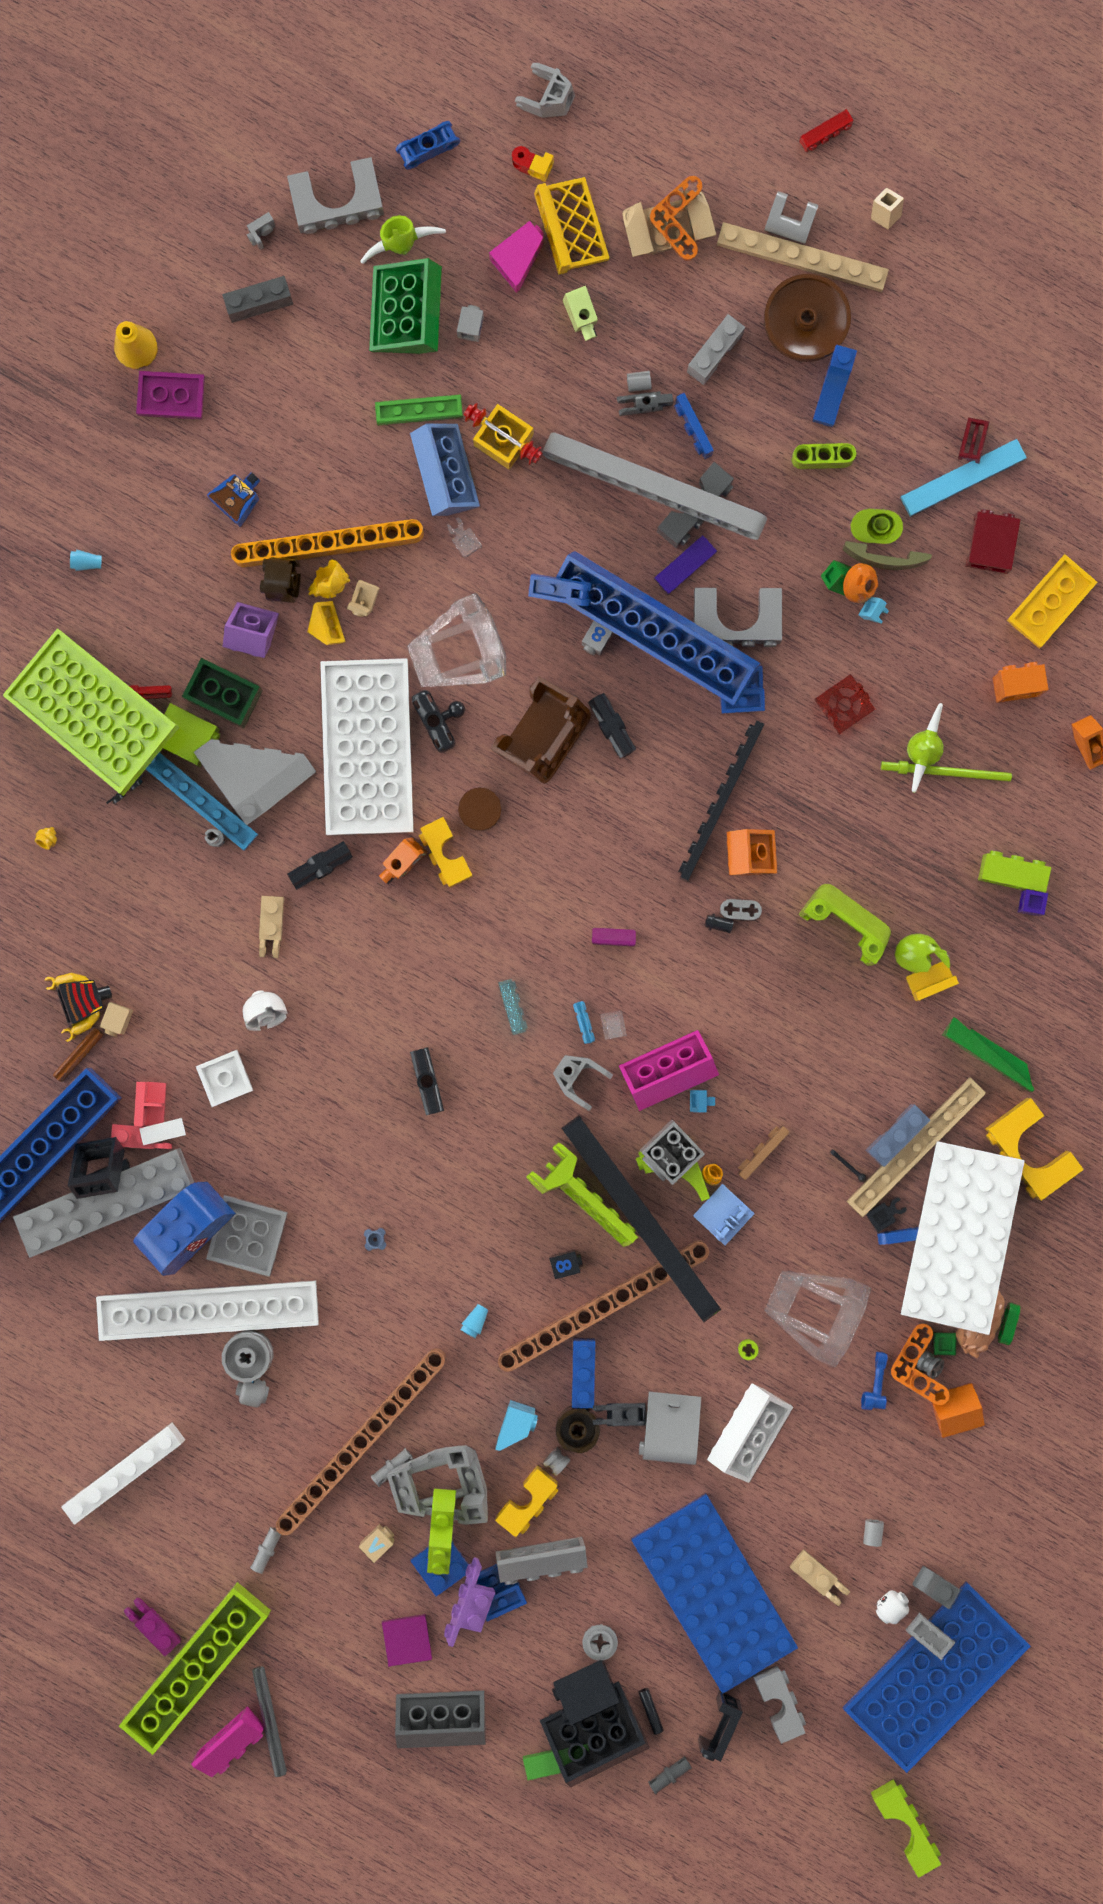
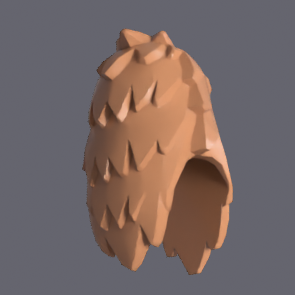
M999 1290L989 1335L958 1328L956 1338L965 1354L978 1358L979 1353L987 1351L988 1346L995 1338V1333L999 1329L1004 1314L1005 1304L1004 1297Z

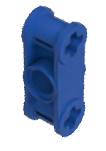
M450 121L442 122L410 140L403 141L396 147L395 150L397 154L401 155L406 170L413 169L419 164L445 151L452 150L460 144V139L455 136ZM431 143L433 144V146L431 148H425L423 144Z

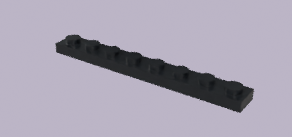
M756 721L754 725H749L744 735L748 737L745 745L740 743L735 753L738 759L735 764H730L725 774L729 776L726 784L721 782L716 792L719 798L716 803H711L706 813L710 815L707 823L702 821L697 831L700 837L697 842H692L687 852L691 854L688 862L683 860L678 870L681 873L679 879L688 882L764 726L763 723Z

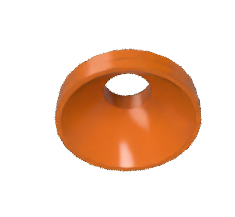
M864 563L855 564L847 572L844 579L843 590L846 598L854 603L868 601L875 594L878 587V578L873 567ZM871 580L870 589L866 592L865 585Z

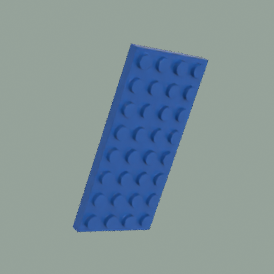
M706 1493L631 1538V1541L722 1694L798 1649L797 1644Z
M967 1581L960 1587L962 1591L952 1609L942 1605L929 1619L955 1642L943 1659L940 1660L912 1636L843 1706V1710L906 1773L1031 1647Z

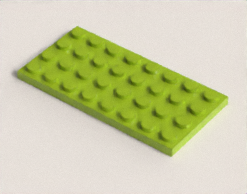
M58 628L3 694L7 700L122 796L126 794L180 728Z

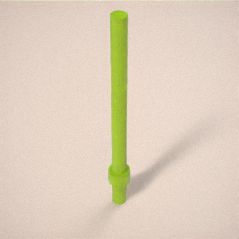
M899 761V763L881 762V770L898 771V774L915 772L916 764H909L908 761ZM927 766L924 774L1010 782L1012 779V773L940 766Z

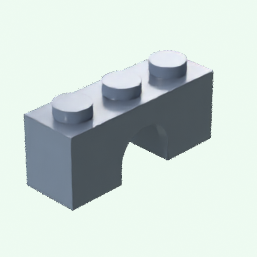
M910 1104L896 1119L897 1121L883 1135H880L865 1150L880 1166L885 1167L930 1121L916 1105Z

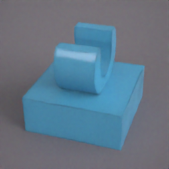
M690 1090V1112H707V1106H715V1097H707V1090Z

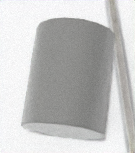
M650 371L628 373V391L652 389Z
M866 1519L863 1544L875 1547L882 1546L883 1521Z

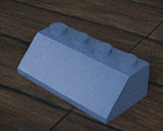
M426 423L411 432L410 435L432 516H448L480 507L458 424Z

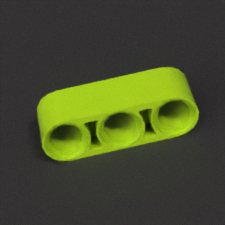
M848 443L802 444L795 448L791 461L797 469L847 468L856 457V449ZM825 452L828 454L829 459L822 460L818 454ZM848 452L851 458L844 460L840 453ZM804 453L808 459L801 461L797 458V454Z

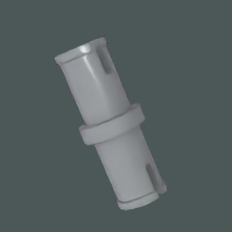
M209 829L205 832L206 837L204 838L210 846L220 847L224 844L225 841L223 840L225 838L219 830Z
M404 1448L392 1460L388 1459L385 1462L386 1465L371 1475V1478L380 1487L388 1480L387 1474L389 1471L414 1458Z
M269 1528L263 1544H260L258 1547L259 1552L250 1567L257 1573L263 1574L270 1557H273L275 1553L274 1549L280 1536H282L276 1528Z

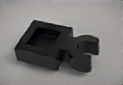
M900 1197L893 1198L888 1207L885 1202H882L866 1214L877 1233L896 1222L893 1215L906 1212V1207H902L899 1210L895 1207V1204L901 1200Z

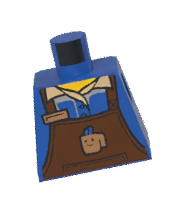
M252 472L243 481L236 474H233L209 492L207 496L224 514L241 527L259 500L258 495L253 489L259 484L260 480Z

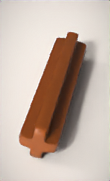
M93 1028L54 1072L53 1076L55 1079L63 1082L103 1037V1033L99 1029Z

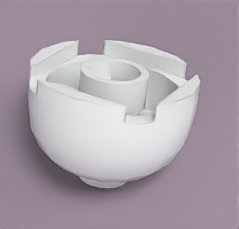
M262 990L252 994L244 1004L242 1011L246 1028L250 1031H261L260 1027L267 1025L268 1029L283 1022L287 1018L286 1014H288L283 1000L278 995Z

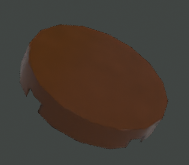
M481 787L470 789L462 796L458 807L462 822L465 826L476 831L489 830L496 825L502 810L500 800L496 794L487 788Z

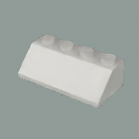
M751 1384L738 1408L735 1409L728 1425L724 1428L718 1442L712 1448L707 1460L724 1473L749 1483L793 1406L765 1389Z

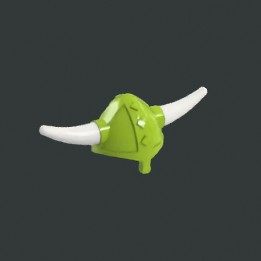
M393 216L382 225L380 230L382 241L367 251L361 259V263L364 264L376 254L388 250L405 255L411 250L415 240L431 234H444L446 230L438 227L415 228L412 221L406 216Z
M941 703L938 704L927 730L916 733L911 737L907 745L908 756L916 764L912 792L914 793L917 791L926 767L935 764L943 755V743L937 735L943 707Z

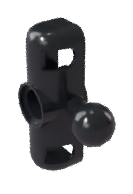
M428 690L415 694L412 697V703L436 750L439 753H445L454 748L456 742L445 720L451 717H462L465 713L464 704L460 701H453L449 708L441 713ZM429 694L433 702H430L426 695ZM416 700L420 706L419 709H417V707L414 704V701ZM430 716H437L440 719L439 725L436 727L429 726L427 723ZM447 733H450L452 741L449 740ZM436 739L438 740L441 746L439 748H437L434 740Z

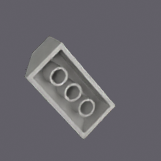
M582 1537L495 1551L500 1583L505 1582L506 1585L515 1584L519 1579L526 1578L527 1581H534L542 1575L557 1577L562 1574L561 1572L579 1573L583 1571V1568H588L586 1549Z

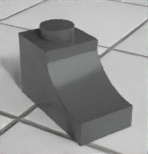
M924 1565L912 1584L948 1609H952L962 1589Z

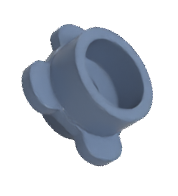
M383 1228L373 1231L367 1229L364 1232L366 1237L365 1248L368 1251L386 1248L387 1244L384 1242L385 1230Z

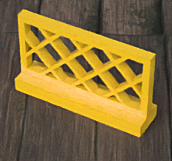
M585 177L547 186L546 183L537 185L534 195L558 275L567 273L570 269L608 261L609 254ZM572 186H582L583 194L581 198L570 192ZM558 190L565 194L561 202L553 199L550 191ZM567 196L578 202L574 210L563 204ZM580 204L589 209L590 213L587 218L576 212ZM559 209L571 214L567 223L558 218L557 213ZM573 216L584 222L580 231L569 225ZM586 224L595 229L596 234L593 238L582 232ZM566 229L577 235L573 243L564 238L563 233ZM579 236L590 242L586 251L575 245ZM592 244L601 249L602 256L595 257L588 253ZM572 249L583 255L581 261H571L569 254Z

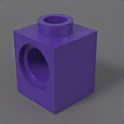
M1027 889L1021 891L1018 913L1034 916L1045 915L1048 893Z

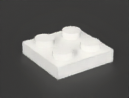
M238 1050L196 1066L212 1107L254 1091Z

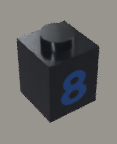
M575 1249L549 1256L555 1279L581 1273L579 1267H583L581 1255L576 1254Z

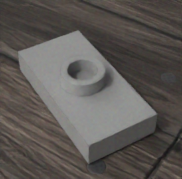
M920 1612L906 1628V1631L940 1660L943 1659L955 1644L949 1636Z

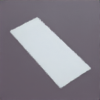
M182 1118L139 1128L143 1145L186 1135Z

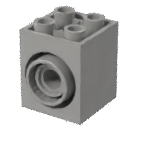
M670 1120L640 1149L644 1155L642 1160L662 1181L667 1179L672 1185L705 1155L673 1120Z

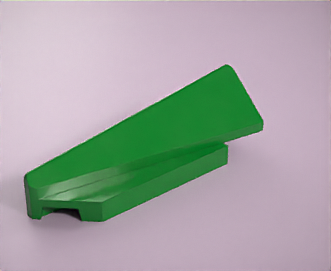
M953 1017L942 1036L1027 1091H1034L1027 1063L975 1030H969L957 1018Z

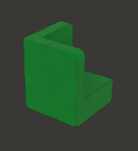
M835 560L831 562L821 575L828 590L845 596L843 584L851 566Z

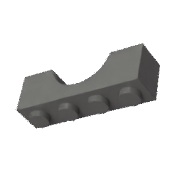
M713 462L701 476L699 485L703 491L719 497L722 495L726 497L734 488L732 486L734 478ZM671 511L658 526L657 533L677 549L680 544L684 546L691 538L690 532L694 528L698 530L705 521L687 513Z

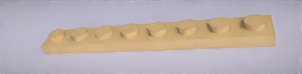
M724 222L717 241V246L878 292L883 291L889 269Z
M968 1078L929 1117L930 1121L885 1167L881 1166L846 1202L861 1217H864L986 1092L972 1078Z

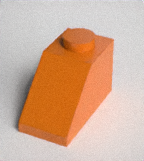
M1090 715L1071 725L1075 742L1088 768L1091 770L1103 764V728Z

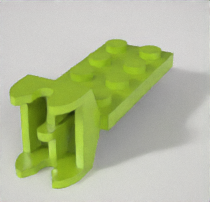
M558 1142L552 1149L562 1159L559 1164L554 1167L548 1162L546 1168L550 1173L544 1180L533 1171L526 1178L542 1194L558 1188L562 1189L623 1247L632 1244L638 1238L635 1234L636 1230L630 1224H624L614 1209H608L603 1205V1199L598 1194L589 1192L583 1180L578 1177L576 1179L572 1177L577 1157Z

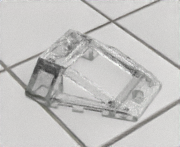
M477 593L471 594L452 604L446 613L441 614L435 623L428 629H425L407 646L421 687L483 684L506 675V653L492 615ZM461 614L464 623L437 632ZM472 629L482 659L441 673L431 644ZM477 669L482 671L481 674L458 677Z
M782 1271L764 1311L815 1359L835 1368L847 1352L864 1315L871 1287L851 1278ZM815 1283L844 1288L846 1290L842 1297ZM800 1286L841 1305L829 1335L788 1316ZM795 1329L821 1341L822 1343L820 1345V1348H818L816 1345L810 1342L807 1338H805Z

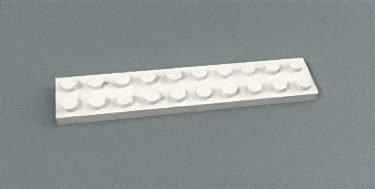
M316 1280L96 1297L99 1341L319 1325Z

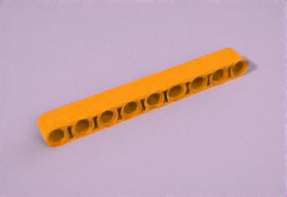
M410 519L237 544L231 550V557L237 566L245 568L262 565L263 560L270 557L301 560L418 543L422 540L424 531L422 524L418 520ZM411 527H417L419 533L411 536L408 534V530ZM390 530L398 532L397 537L393 539L388 538L386 535ZM369 533L376 534V539L372 542L365 540L366 535ZM348 536L355 538L354 543L351 545L344 544V539ZM326 539L333 540V545L329 548L322 546ZM305 542L312 544L311 549L308 551L301 550V546ZM284 545L290 546V551L287 554L280 553V548ZM261 549H269V553L267 556H258V553ZM239 552H247V557L244 560L237 559Z

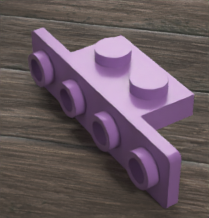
M475 1557L472 1563L467 1566L465 1583L461 1584L459 1588V1600L457 1604L453 1605L450 1624H447L445 1627L444 1637H446L448 1646L451 1647L454 1646L460 1628L476 1632L482 1631L495 1595L494 1588L476 1584L482 1566L479 1559Z

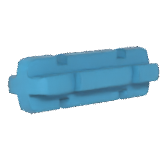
M583 1001L574 1003L573 1007L575 1013L577 1012L576 1017L579 1028L583 1032V1041L585 1044L595 1041V1037L591 1032L592 1027L588 1013L585 1012V1003Z

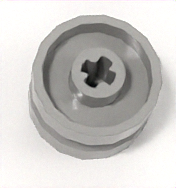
M246 1330L235 1334L226 1343L222 1352V1365L226 1373L232 1379L240 1382H252L260 1378L271 1366L274 1358L272 1344L263 1333L255 1330ZM250 1353L252 1357L248 1359L245 1357V1354Z

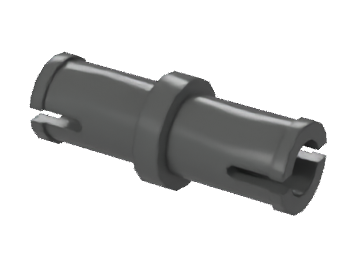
M683 1756L669 1768L667 1766L663 1768L664 1771L651 1781H648L654 1793L657 1794L670 1783H676V1779L691 1770L692 1767L686 1757Z

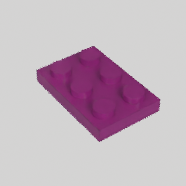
M139 371L136 414L148 417L202 420L204 374Z

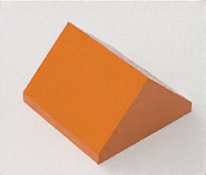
M972 1383L948 1389L950 1398L943 1405L931 1402L942 1438L985 1426L983 1409ZM944 1391L934 1393L937 1401L940 1399L945 1400Z

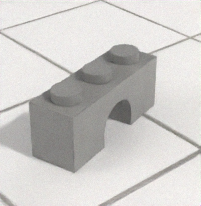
M728 314L689 363L687 373L705 385L716 371L724 355L731 351L743 336L745 326Z
M776 1665L753 1675L764 1702L770 1699L782 1701L781 1710L769 1717L780 1743L782 1744L805 1734L803 1726L806 1725L802 1713H797L795 1705L798 1702L793 1691L789 1692L786 1684L790 1682L785 1670L780 1671Z

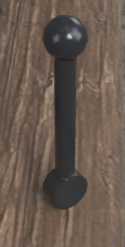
M833 1149L830 1151L835 1158L858 1177L860 1182L866 1181L867 1177L865 1174L859 1173Z

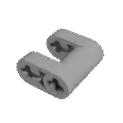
M778 191L764 230L805 244L818 205L808 201L802 221L781 215L788 194Z

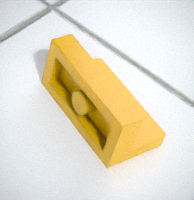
M943 962L932 965L928 972H918L906 976L915 1001L959 984L956 975L953 976L950 968Z

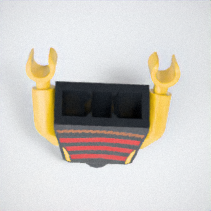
M75 973L60 975L56 978H45V981L52 980V986L46 989L57 991L69 1028L63 1029L61 1032L62 1034L69 1031L71 1037L65 1041L68 1042L75 1039L77 1035L90 1029L100 1018V1011L104 1009L102 1001L112 998L108 985L97 988L94 980H88L86 976Z

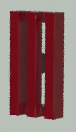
M968 417L958 456L959 460L967 459L968 462L973 460L975 463H980L990 421ZM971 424H976L969 453H964ZM980 425H982L984 428L977 455H974L973 451Z

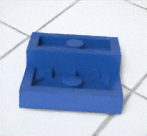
M759 665L740 700L735 705L720 697L721 713L765 711L762 665Z
M497 1564L480 1571L476 1584L494 1588L495 1595L486 1617L487 1622L527 1604L519 1582L506 1585L505 1582L500 1583Z

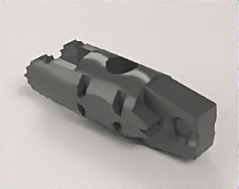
M658 391L617 397L618 403L634 402V407L619 410V416L663 411V407L673 405V395L661 394Z

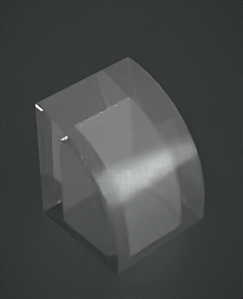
M621 1010L600 1014L605 1040L627 1036Z

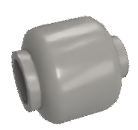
M256 1379L252 1382H238L235 1395L239 1396L240 1404L258 1408L262 1403H266L269 1387L266 1386L265 1380Z

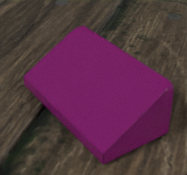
M593 928L592 943L593 945L634 947L636 945V931L629 929Z

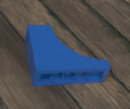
M840 345L835 346L812 422L829 427L834 426L857 350Z

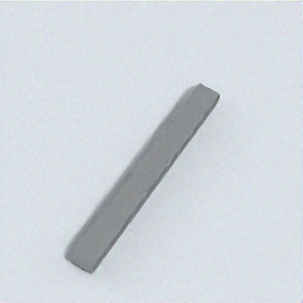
M550 433L542 451L543 456L554 462L753 540L759 539L767 521V517L757 511L557 433Z

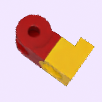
M517 146L512 151V162L514 168L518 171L546 182L554 164V155L545 152L544 157L530 152L525 146Z

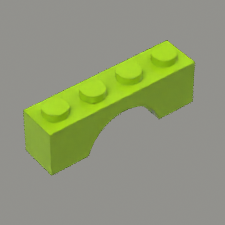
M893 1779L872 1791L871 1795L884 1819H898L910 1827L911 1838L904 1852L917 1877L919 1878L940 1866L941 1862L938 1857L941 1856V1853L936 1844H930L927 1839L930 1834L924 1823L919 1825L916 1819L919 1815L913 1804H907L905 1798L908 1795L901 1784L897 1786Z

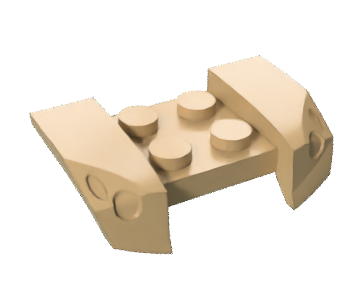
M689 190L682 191L686 200L690 198L687 196V193L690 192ZM701 191L693 201L674 217L694 242L716 236L710 208ZM682 200L670 202L672 207L678 208L682 205ZM641 202L625 209L622 213L632 256L637 257L648 253L656 254L673 249L650 221V213L654 207L643 210ZM656 211L654 220L656 222L658 220L663 222L664 226L661 229L664 231L666 226L672 223V221L669 219L667 223L663 218L665 213H658ZM675 227L670 228L667 232L668 237L673 240L680 236L679 229ZM683 236L682 240L679 243L675 244L676 247H679L680 244L682 246H686L683 243V241L686 240L685 236Z

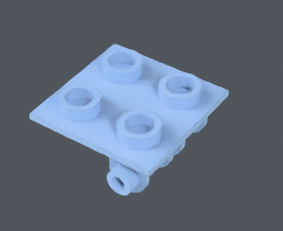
M721 1184L710 1196V1199L693 1216L720 1242L726 1245L755 1213L726 1186Z

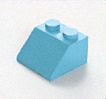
M510 1400L495 1450L501 1451L528 1437L529 1431L534 1432L538 1420V1415H535V1408Z

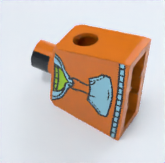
M413 837L405 838L382 863L386 869L379 877L388 885L395 877L398 879L403 878L426 855L427 851ZM398 860L401 862V867L397 865Z

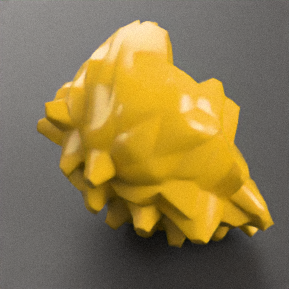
M331 559L327 566L324 568L319 567V570L316 571V578L308 588V591H310L309 595H314L315 597L322 596V598L328 599L336 597L337 593L339 594L343 591L345 584L350 582V579H348L349 575L336 560Z

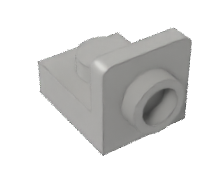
M269 212L247 225L249 241L253 246L257 244L260 250L264 247L259 236L270 234L273 228L276 227Z

